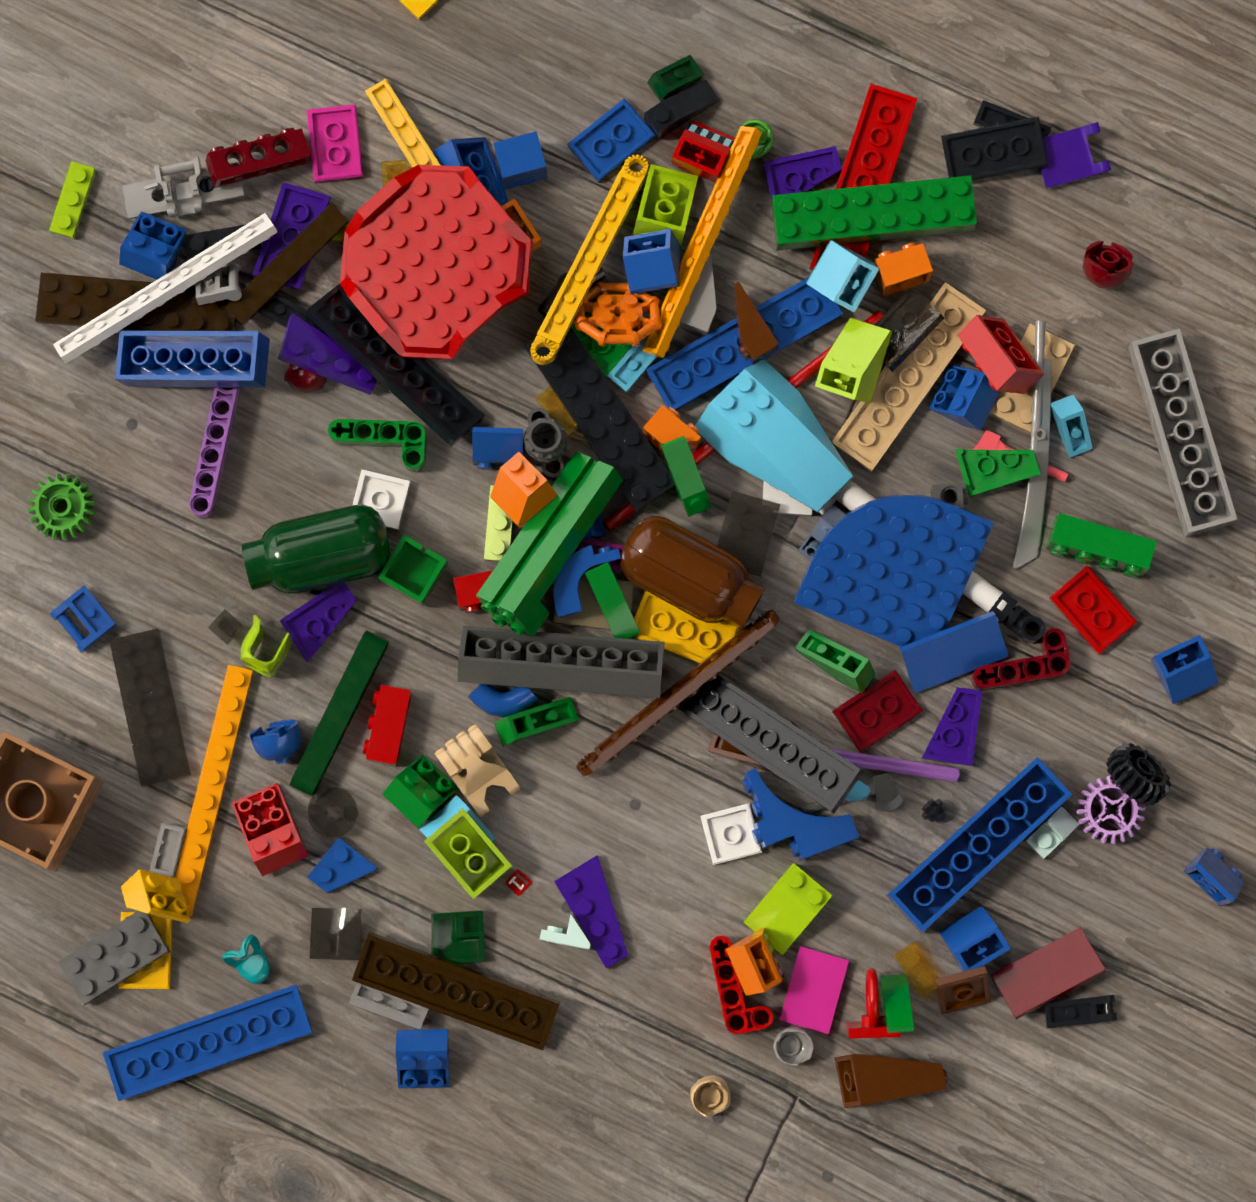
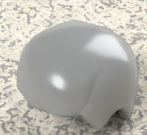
M789 1027L778 1033L775 1037L773 1049L776 1057L783 1064L799 1066L811 1059L814 1044L811 1036L805 1030L798 1027Z

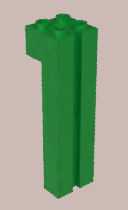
M576 451L552 485L557 496L524 525L476 595L482 603V609L492 615L491 620L501 627L507 625L520 636L523 634L532 638L535 636L550 614L540 600L623 481L613 466L601 461L595 462L591 457Z

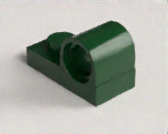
M688 55L654 72L647 84L659 101L662 102L679 93L682 88L700 80L704 73L693 57Z

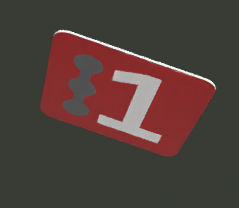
M519 869L505 882L517 896H520L532 883Z

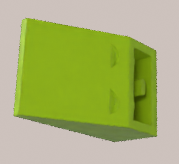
M850 318L824 358L815 387L856 401L871 403L892 331Z

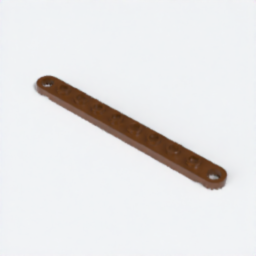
M773 609L765 611V615L762 613V617L759 616L754 624L750 623L662 693L660 698H656L596 746L594 752L588 753L587 756L585 755V759L582 758L578 762L576 769L582 776H587L608 760L615 759L621 753V749L628 744H634L640 738L641 733L646 729L654 728L660 722L661 717L666 713L674 712L680 706L681 701L686 697L694 696L699 691L701 685L706 681L714 680L719 675L721 669L726 665L734 664L739 659V655L746 649L754 648L758 644L759 639L778 624L780 617Z

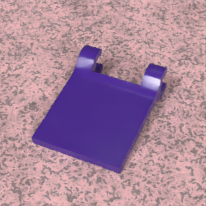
M1098 122L1043 138L1048 166L1040 167L1046 189L1111 170L1109 160L1094 164L1087 136L1101 132Z

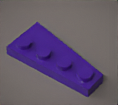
M291 314L279 352V360L370 395L373 392L376 382L374 376L333 339L295 314Z
M597 855L554 882L607 969L627 957L628 953Z

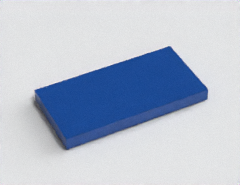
M993 611L899 648L915 693L976 670L980 666L1009 657L996 614Z

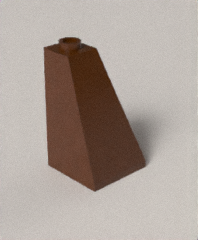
M864 1054L834 1057L844 1108L947 1089V1073L942 1068L941 1063Z

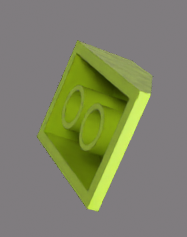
M650 164L633 235L672 229L679 244L682 245L698 176Z
M464 808L460 809L424 840L426 845L472 899L476 898L512 867Z
M793 863L743 923L754 932L765 928L773 948L783 955L832 895Z

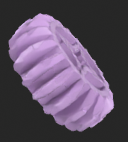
M1107 776L1106 784L1103 783L1101 778L1096 779L1097 788L1093 783L1087 785L1091 793L1085 790L1081 792V795L1086 800L1079 799L1077 804L1084 806V809L1076 810V814H1084L1085 818L1080 819L1078 823L1083 824L1087 822L1089 826L1084 828L1083 831L1087 833L1092 829L1094 831L1091 835L1092 840L1101 835V844H1104L1107 837H1109L1110 844L1114 845L1116 844V836L1123 843L1126 841L1124 833L1132 838L1134 833L1131 828L1137 831L1141 829V826L1135 821H1144L1145 817L1138 815V812L1145 811L1146 808L1145 806H1137L1136 800L1130 799L1127 794L1122 793V790L1116 787V783L1112 784L1111 776ZM1114 790L1123 796L1113 801L1104 796L1101 791ZM1094 797L1098 800L1097 803L1100 806V813L1095 819L1091 815V804ZM1120 802V805H1118L1116 807V811H1114L1116 813L1115 816L1113 814H1110L1105 816L1104 818H1101L1106 813V805L1111 807ZM1127 802H1129L1131 809L1128 823L1124 821L1125 818L1121 813L1122 807ZM1105 820H1110L1115 825H1118L1121 830L1108 831L1098 825Z

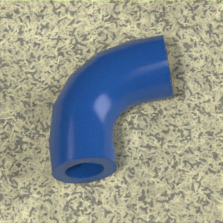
M480 684L468 696L485 713L501 718L525 711L538 700V697L528 687L515 686L509 692L503 693L494 689L491 684Z

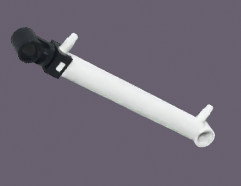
M850 480L819 513L824 515L836 500L852 511L876 498ZM972 571L962 594L987 613L993 611L1000 625L1007 617L1008 620L1004 625L1017 634L1023 642L1027 644L1038 642L1045 633V624L1042 619L1033 616L1020 605L1014 611L1013 608L1018 603L1017 600L1006 592L1002 593ZM1027 624H1034L1038 628L1036 636H1030L1026 633L1025 627Z

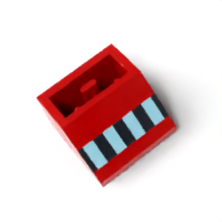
M691 120L681 135L674 151L672 165L716 183L735 138Z

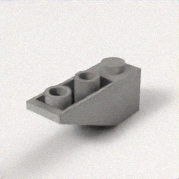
M711 255L704 264L700 279L693 289L689 304L683 312L679 327L703 336L709 334L717 310Z

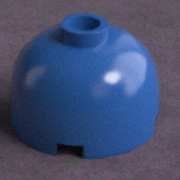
M294 719L273 722L264 731H262V727H259L249 734L256 753L265 760H275L276 764L290 761V756L297 752L302 741L299 722H295Z

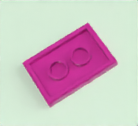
M356 104L308 109L307 119L314 183L364 178Z
M800 946L779 1020L829 1034L849 960Z

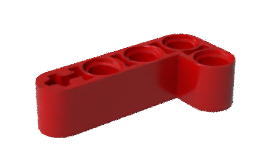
M725 936L714 937L709 945V951L726 1029L732 1034H742L769 1027L773 1021V1014L768 1007L745 1008L741 984L732 962L722 961L716 964L715 959H721L720 952L714 951L713 947L717 946V941L722 940L723 944H727L730 947L732 946L731 941ZM726 949L724 950L725 958L729 956ZM728 965L732 968L733 976L731 979L724 980L719 976V969L722 966ZM729 990H733L738 994V1002L734 1005H729L724 1000V994ZM759 1010L765 1011L769 1016V1020L765 1025H759L754 1020V1015ZM738 1015L743 1019L744 1025L740 1030H733L730 1027L729 1020L732 1016Z

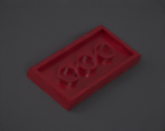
M1080 927L991 974V978L1017 1020L1104 974L1106 969Z

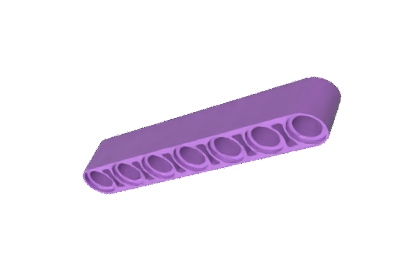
M222 387L214 388L189 502L191 511L200 519L209 518L215 510L241 388L234 387L229 391L223 390ZM222 404L229 405V411L224 415L218 414V407ZM215 429H224V435L221 438H212V432ZM216 452L219 454V458L215 463L207 462V456L210 453ZM204 477H213V484L210 487L201 486ZM199 501H208V507L205 511H196V505Z

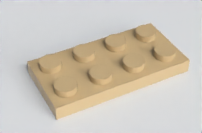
M1029 324L1021 343L1033 359L1035 325ZM1045 331L1044 359L1051 360L1052 393L1075 345ZM1033 386L1025 394L1000 391L989 415L1031 434Z

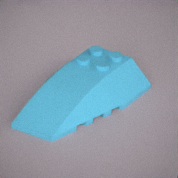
M764 359L745 368L709 403L695 425L700 431L699 435L730 464L738 466L755 478L758 477L767 482L773 488L783 491L789 497L816 512H819L853 478L852 473L800 392Z

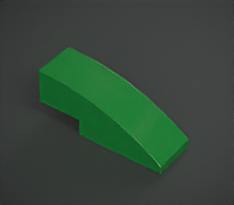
M608 562L585 572V576L614 638L630 639L639 635L638 627Z
M906 974L880 976L883 1013L888 1033L914 1031Z

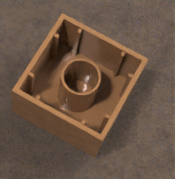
M3 731L0 737V846L48 870L57 872L104 782Z

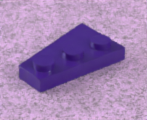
M956 688L921 759L972 766L982 691Z

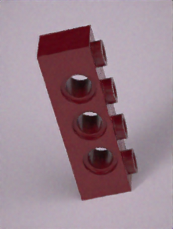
M287 128L278 135L264 134L255 141L241 140L234 143L232 147H215L207 153L205 162L213 186L217 188L308 164L311 153L302 128L297 130ZM282 146L287 152L284 154L278 153L275 147ZM259 152L262 154L263 159H254L251 153ZM228 159H237L240 165L232 166L229 164Z

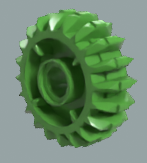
M60 473L56 474V481L47 476V485L40 481L38 485L42 489L40 491L32 490V493L37 496L36 499H28L30 504L35 505V507L28 508V513L36 514L30 518V521L32 523L39 522L35 529L37 531L44 529L43 535L45 537L50 536L52 533V539L55 541L59 539L60 534L64 541L68 540V533L74 539L77 538V529L85 533L86 530L82 525L84 523L87 525L92 524V521L87 516H95L96 514L95 511L89 509L96 506L95 501L89 500L94 496L93 492H86L89 486L86 483L80 485L81 479L78 477L72 481L70 474H66L64 481ZM62 501L67 502V510L63 513H57L56 507L58 503Z

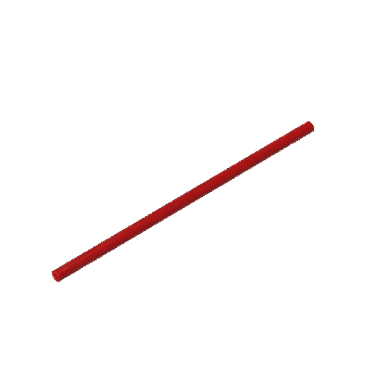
M878 310L863 322L878 326L886 319ZM831 347L787 381L797 389L820 371L821 364ZM708 442L692 453L696 466L716 451ZM628 502L603 522L612 531L636 512Z

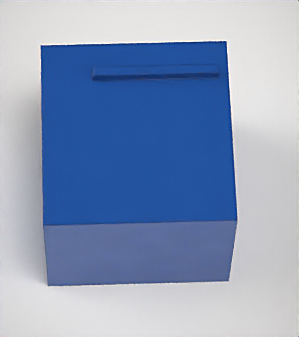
M537 131L493 143L504 189H511L548 178Z

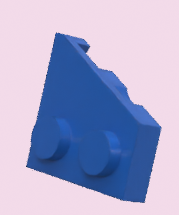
M338 838L307 877L326 893H329L362 876L375 872L377 867L341 838Z

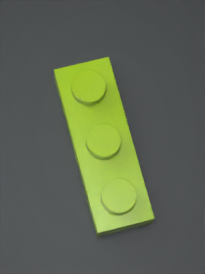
M71 161L49 228L50 233L70 239L75 238L96 173L94 167Z

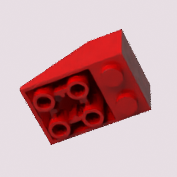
M278 782L231 803L252 859L262 877L309 856Z

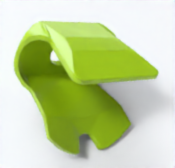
M253 615V625L242 643L240 660L252 670L266 677L273 678L288 655L292 638L290 633L287 632L274 659L265 662L256 659L254 653L263 640L264 628L258 616Z

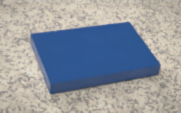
M624 98L571 140L567 146L599 183L621 166L629 156L631 157L656 138V135Z

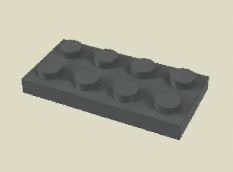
M137 911L58 962L82 1004L88 1005L171 951L150 914Z

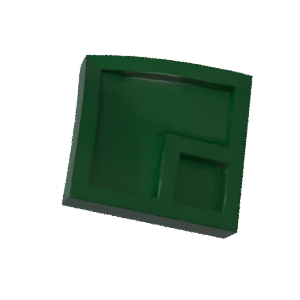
M483 910L431 913L432 955L454 963L485 962Z

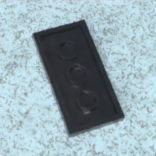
M1039 116L941 136L949 178L971 176L972 181L1048 166Z

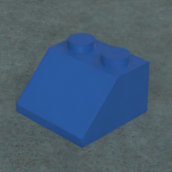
M473 427V464L477 465L478 469L492 470L493 466H503L518 452L524 456L523 429Z

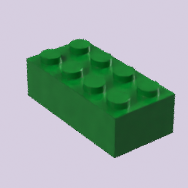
M1058 513L1053 520L1046 549L1050 550V554L1056 557L1065 558V555L1075 557L1074 561L1085 565H1089L1090 562L1099 564V568L1102 570L1113 572L1114 569L1124 571V576L1137 579L1138 576L1142 577L1149 570L1157 541Z

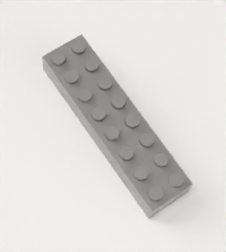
M1180 329L1132 341L1128 346L1129 354L1184 537L1233 524L1238 519Z

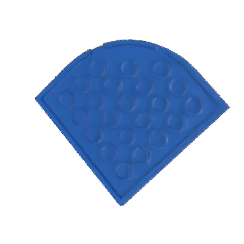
M892 495L869 501L846 514L842 520L826 533L811 559L793 602L900 647L947 629L994 522L946 501L924 495Z

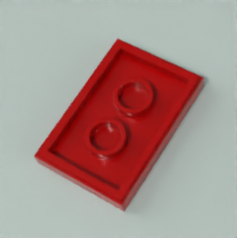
M1088 565L1049 597L1052 603L1097 655L1102 653L1137 623Z

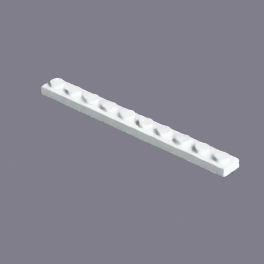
M266 213L262 214L54 343L55 349L65 364L78 358L82 353L99 345L111 335L120 332L127 325L141 319L156 307L162 306L177 294L184 292L187 288L205 279L214 271L226 266L240 255L247 253L251 248L268 240L277 233L276 228Z

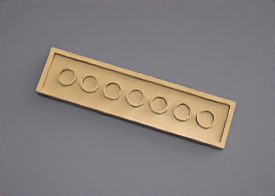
M945 282L879 374L871 403L859 402L832 440V444L872 472L962 346V342L957 335L976 315L983 316L986 310Z

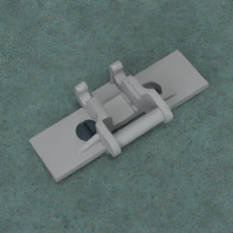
M198 156L193 157V160L165 166L155 165L156 179L122 185L128 219L138 218L141 211L149 215L165 212L170 218L204 212V206L209 205V203L244 196L242 181L214 188L208 168H201ZM231 163L230 165L238 166L239 163ZM195 170V175L189 177V182L171 184L170 181H165L163 178L166 175ZM158 190H163L165 199L161 202L153 200V195Z

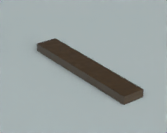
M331 203L242 290V296L239 300L231 301L225 307L226 310L244 326L349 223V220Z

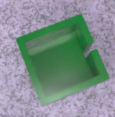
M403 535L378 579L381 583L423 607L447 568L448 561L428 548L425 552L426 556L423 555L424 547Z

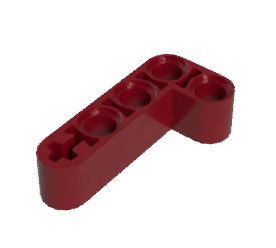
M1058 628L1048 629L1040 641L1041 656L978 667L971 676L973 687L977 690L985 691L1062 677L1070 668V658L1064 633ZM1050 634L1056 635L1059 639V645L1056 647L1050 646L1047 643V636ZM1052 660H1061L1064 664L1063 671H1055L1051 666ZM1030 663L1036 664L1039 668V674L1036 676L1030 675L1026 670L1027 665ZM994 669H996V677L988 679L986 684H983L982 680H977L981 672H983L984 676H991L995 673ZM1002 669H1012L1014 671V679H1004Z

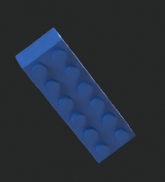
M120 331L115 380L129 387L265 388L270 339L259 331Z

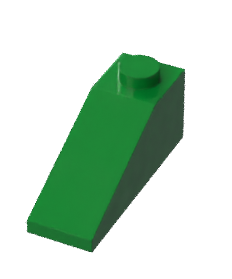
M685 436L662 444L661 447L679 500L687 516L690 517L710 509L711 505Z
M808 629L795 647L799 654L840 683L860 693H863L876 675L868 658Z
M571 697L506 716L494 723L502 747L577 722L579 719Z

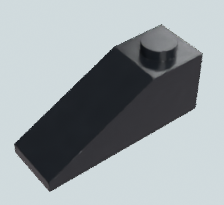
M704 80L663 100L644 112V120L656 135L657 140L719 102L720 99L707 80Z

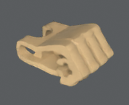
M475 724L468 729L470 734L467 735L464 731L460 732L456 736L457 743L454 739L449 740L445 744L447 750L445 751L444 748H441L435 752V755L478 815L484 817L489 812V808L484 801L486 788L490 785L503 786L510 794L514 795L520 791V787Z

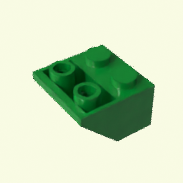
M422 754L393 779L382 795L419 829L439 811L459 788Z

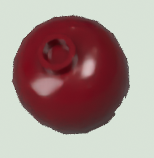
M1104 241L1091 243L1086 248L1083 260V271L1086 278L1092 284L1104 289L1116 288L1122 285L1129 278L1134 265L1132 254L1125 247L1112 242L1111 246L1103 245Z

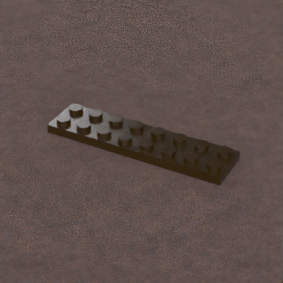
M41 272L35 321L37 323L82 327L153 282ZM190 286L184 292L177 294L162 306L156 307L141 319L132 322L122 330L235 331L236 318L225 308L231 300L225 299L214 303L198 305L196 286Z
M372 932L367 934L352 978L354 982L542 1051L545 1048L560 1005L558 1000Z

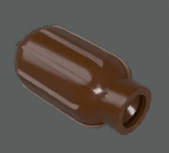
M661 516L644 518L629 535L621 554V571L629 581L706 623H720L726 620L743 630L766 587L748 578L747 569L742 561L733 554Z

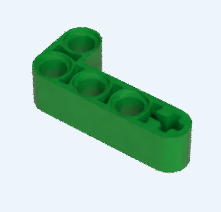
M336 419L328 426V434L336 445L402 447V462L408 471L419 472L425 466L427 436L423 425L419 422ZM339 427H342L344 432H352L351 427H353L354 438L351 437L350 433H342L341 437H337L334 432H337ZM362 428L371 429L372 432L368 438L363 439L358 436ZM390 428L396 430L397 433L393 439H385L383 437L385 430ZM413 429L420 430L422 433L421 437L417 440L408 438L409 432ZM411 454H418L420 456V461L416 465L407 463V458Z

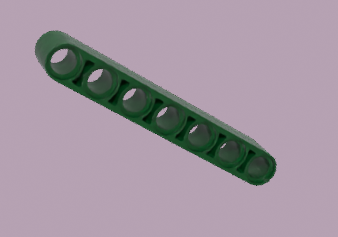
M368 630L364 632L291 779L290 787L311 797L314 796L389 644L388 640Z

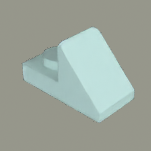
M1061 806L1025 842L1042 859H1045L1070 835L1079 823Z
M571 914L567 934L562 933V928L548 926L547 930L541 929V941L587 950L591 948V944Z

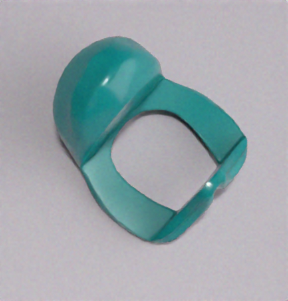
M253 934L244 939L240 951L231 950L222 955V960L227 965L234 967L249 983L260 984L269 975V962L261 949L259 939ZM249 945H251L253 947V951L248 957H246L248 954Z

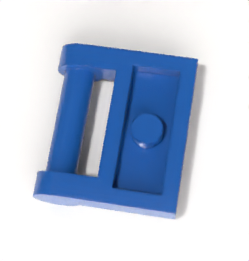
M85 585L50 613L51 617L54 620H58L77 643L76 647L81 653L88 650L97 640L117 625ZM70 608L91 633L86 638L65 614Z

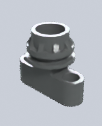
M535 408L528 414L529 426L524 434V447L530 457L540 462L545 478L550 481H556L565 468L562 454L567 447V434L563 426L556 420L551 419L545 409ZM537 415H542L545 417L539 418L532 422L533 418ZM551 462H556L560 465V470L554 474L549 473L546 470L547 465Z

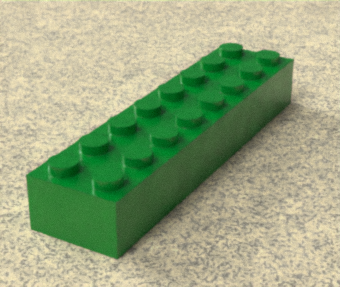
M971 176L772 195L771 201L776 251L827 246L830 240L838 244L969 232L974 231L977 225Z

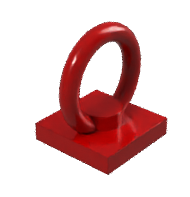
M869 968L866 971L865 978L866 1014L861 1015V1021L846 1022V1033L849 1039L901 1037V1032L888 1033L884 1015L879 1014L877 972L874 968Z

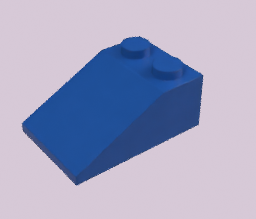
M1207 847L1183 871L1219 906L1232 903L1245 884L1241 880L1243 876L1235 867L1231 866L1229 868L1222 861L1224 857L1216 849L1210 850Z

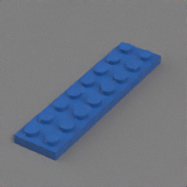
M809 277L755 307L779 343L778 349L764 357V360L843 316L837 303L806 283ZM737 318L647 368L646 373L666 407L678 410L724 384L731 378L738 376L745 368L753 364L749 359L745 360L738 350L740 344Z
M295 984L102 1053L117 1099L122 1101L309 1035L313 1031L298 986Z

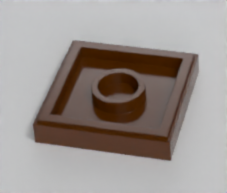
M985 966L935 979L941 1014L991 1001Z

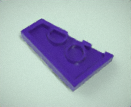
M836 146L763 162L771 200L772 195L808 192L841 172Z
M346 583L333 585L279 621L285 630L290 633L293 642L308 663L357 600Z

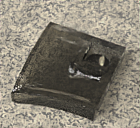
M312 908L310 959L359 961L362 952V909Z

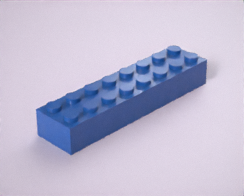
M1037 757L886 896L920 933L924 932L1062 805L1072 793Z

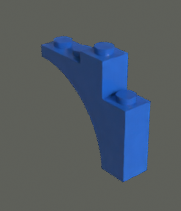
M756 768L744 774L745 779H742L744 789L747 794L751 793L753 797L752 808L756 817H761V821L753 825L752 835L756 844H761L762 849L791 838L792 842L789 843L791 852L794 857L798 856L799 861H802L859 838L850 813L837 817H819L802 813L779 800L765 785Z

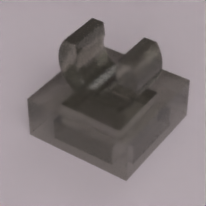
M224 609L208 628L228 645L244 626Z

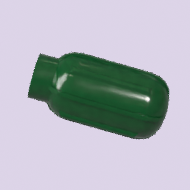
M363 504L281 521L270 526L264 532L261 540L241 544L251 589L256 590L272 586L276 590L287 594L302 593L372 577L383 570L390 558V542L383 519L377 510Z

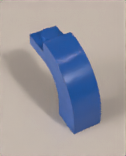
M588 546L577 551L569 558L558 574L554 585V604L558 618L583 612L578 592L582 577L585 572L606 562L620 561L619 549L613 550V546L598 549L599 554L594 555L592 546Z

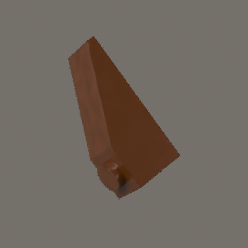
M737 282L734 284V295L740 344L738 350L745 360L749 359L754 364L776 351L779 343L741 284Z

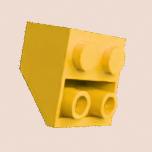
M139 869L121 886L127 908L184 923L190 921L179 879Z

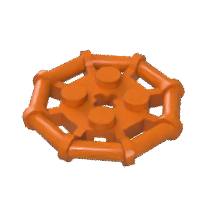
M601 280L588 291L575 317L574 327L576 330L583 331L598 341L600 346H605L606 344H631L635 347L648 335L661 329L662 321L660 320L659 308L661 301L657 296H652L647 292L631 294L628 283H604ZM608 293H625V294H624V295H618V294H608ZM599 295L595 303L590 302L592 299ZM637 298L643 301V303L637 302ZM585 312L592 313V317L586 318ZM650 312V318H644L643 313ZM598 326L603 329L602 332L598 330ZM636 327H638V329L641 328L637 332L633 331V329Z

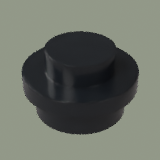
M933 799L929 800L922 808L924 811L922 818L924 820L928 819L930 822L937 820L945 811V807L942 805L943 802L940 799L935 801Z

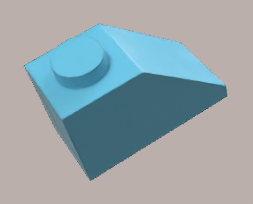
M1071 395L1052 402L1051 410L1054 422L1068 456L1071 458L1093 449L1084 410L1075 396Z

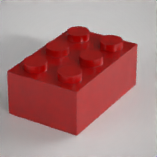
M976 315L957 335L962 342L963 349L972 355L976 361V367L985 373L989 379V385L996 391L1025 394L1044 375L1043 371L1004 319Z

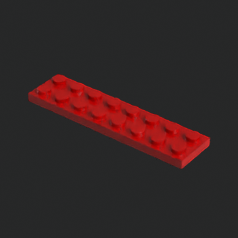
M870 83L836 189L890 184L917 102L916 97ZM871 241L840 245L866 257ZM827 246L816 247L810 270H814Z

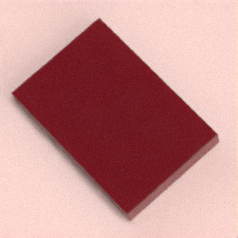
M893 670L867 687L863 693H858L832 711L859 753L923 712L896 670Z

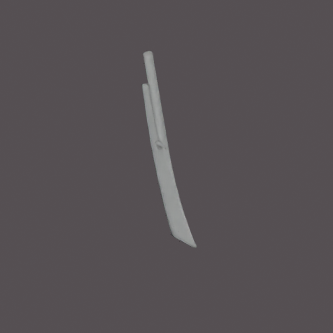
M1045 321L1035 322L1034 361L1043 371L1044 375L1033 385L1030 450L1035 451L1042 475L1028 479L1022 527L1013 563L1014 570L1039 558L1042 542L1051 417V360L1044 359Z

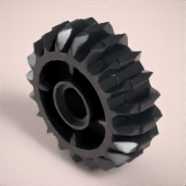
M1123 743L1110 754L1106 763L1108 767L1107 772L1111 775L1110 779L1115 781L1116 787H1119L1122 793L1127 794L1130 799H1135L1139 804L1143 803L1146 806H1154L1167 795L1171 786L1170 777L1166 774L1167 770L1147 750H1143L1139 745Z

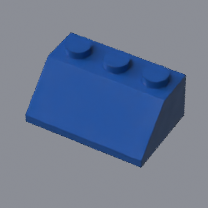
M486 137L451 139L432 151L441 166L470 167L501 206L509 202Z

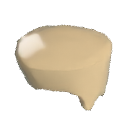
M715 1075L706 1076L697 1080L691 1087L690 1100L694 1109L699 1114L709 1117L723 1112L730 1106L731 1091L723 1078Z

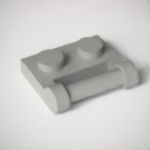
M235 258L226 266L219 268L205 279L196 283V300L198 305L214 303L225 299L237 301L241 298L242 291L239 287L238 275L241 263L238 258ZM228 271L229 286L222 287V272Z

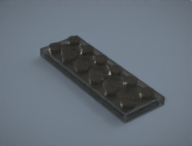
M157 628L110 639L109 643L141 787L191 776L160 630Z

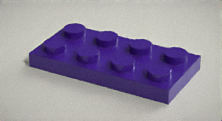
M285 182L282 183L270 220L277 233L268 240L263 241L253 272L254 277L259 275L329 206L330 196ZM311 260L285 285L286 287L301 291Z

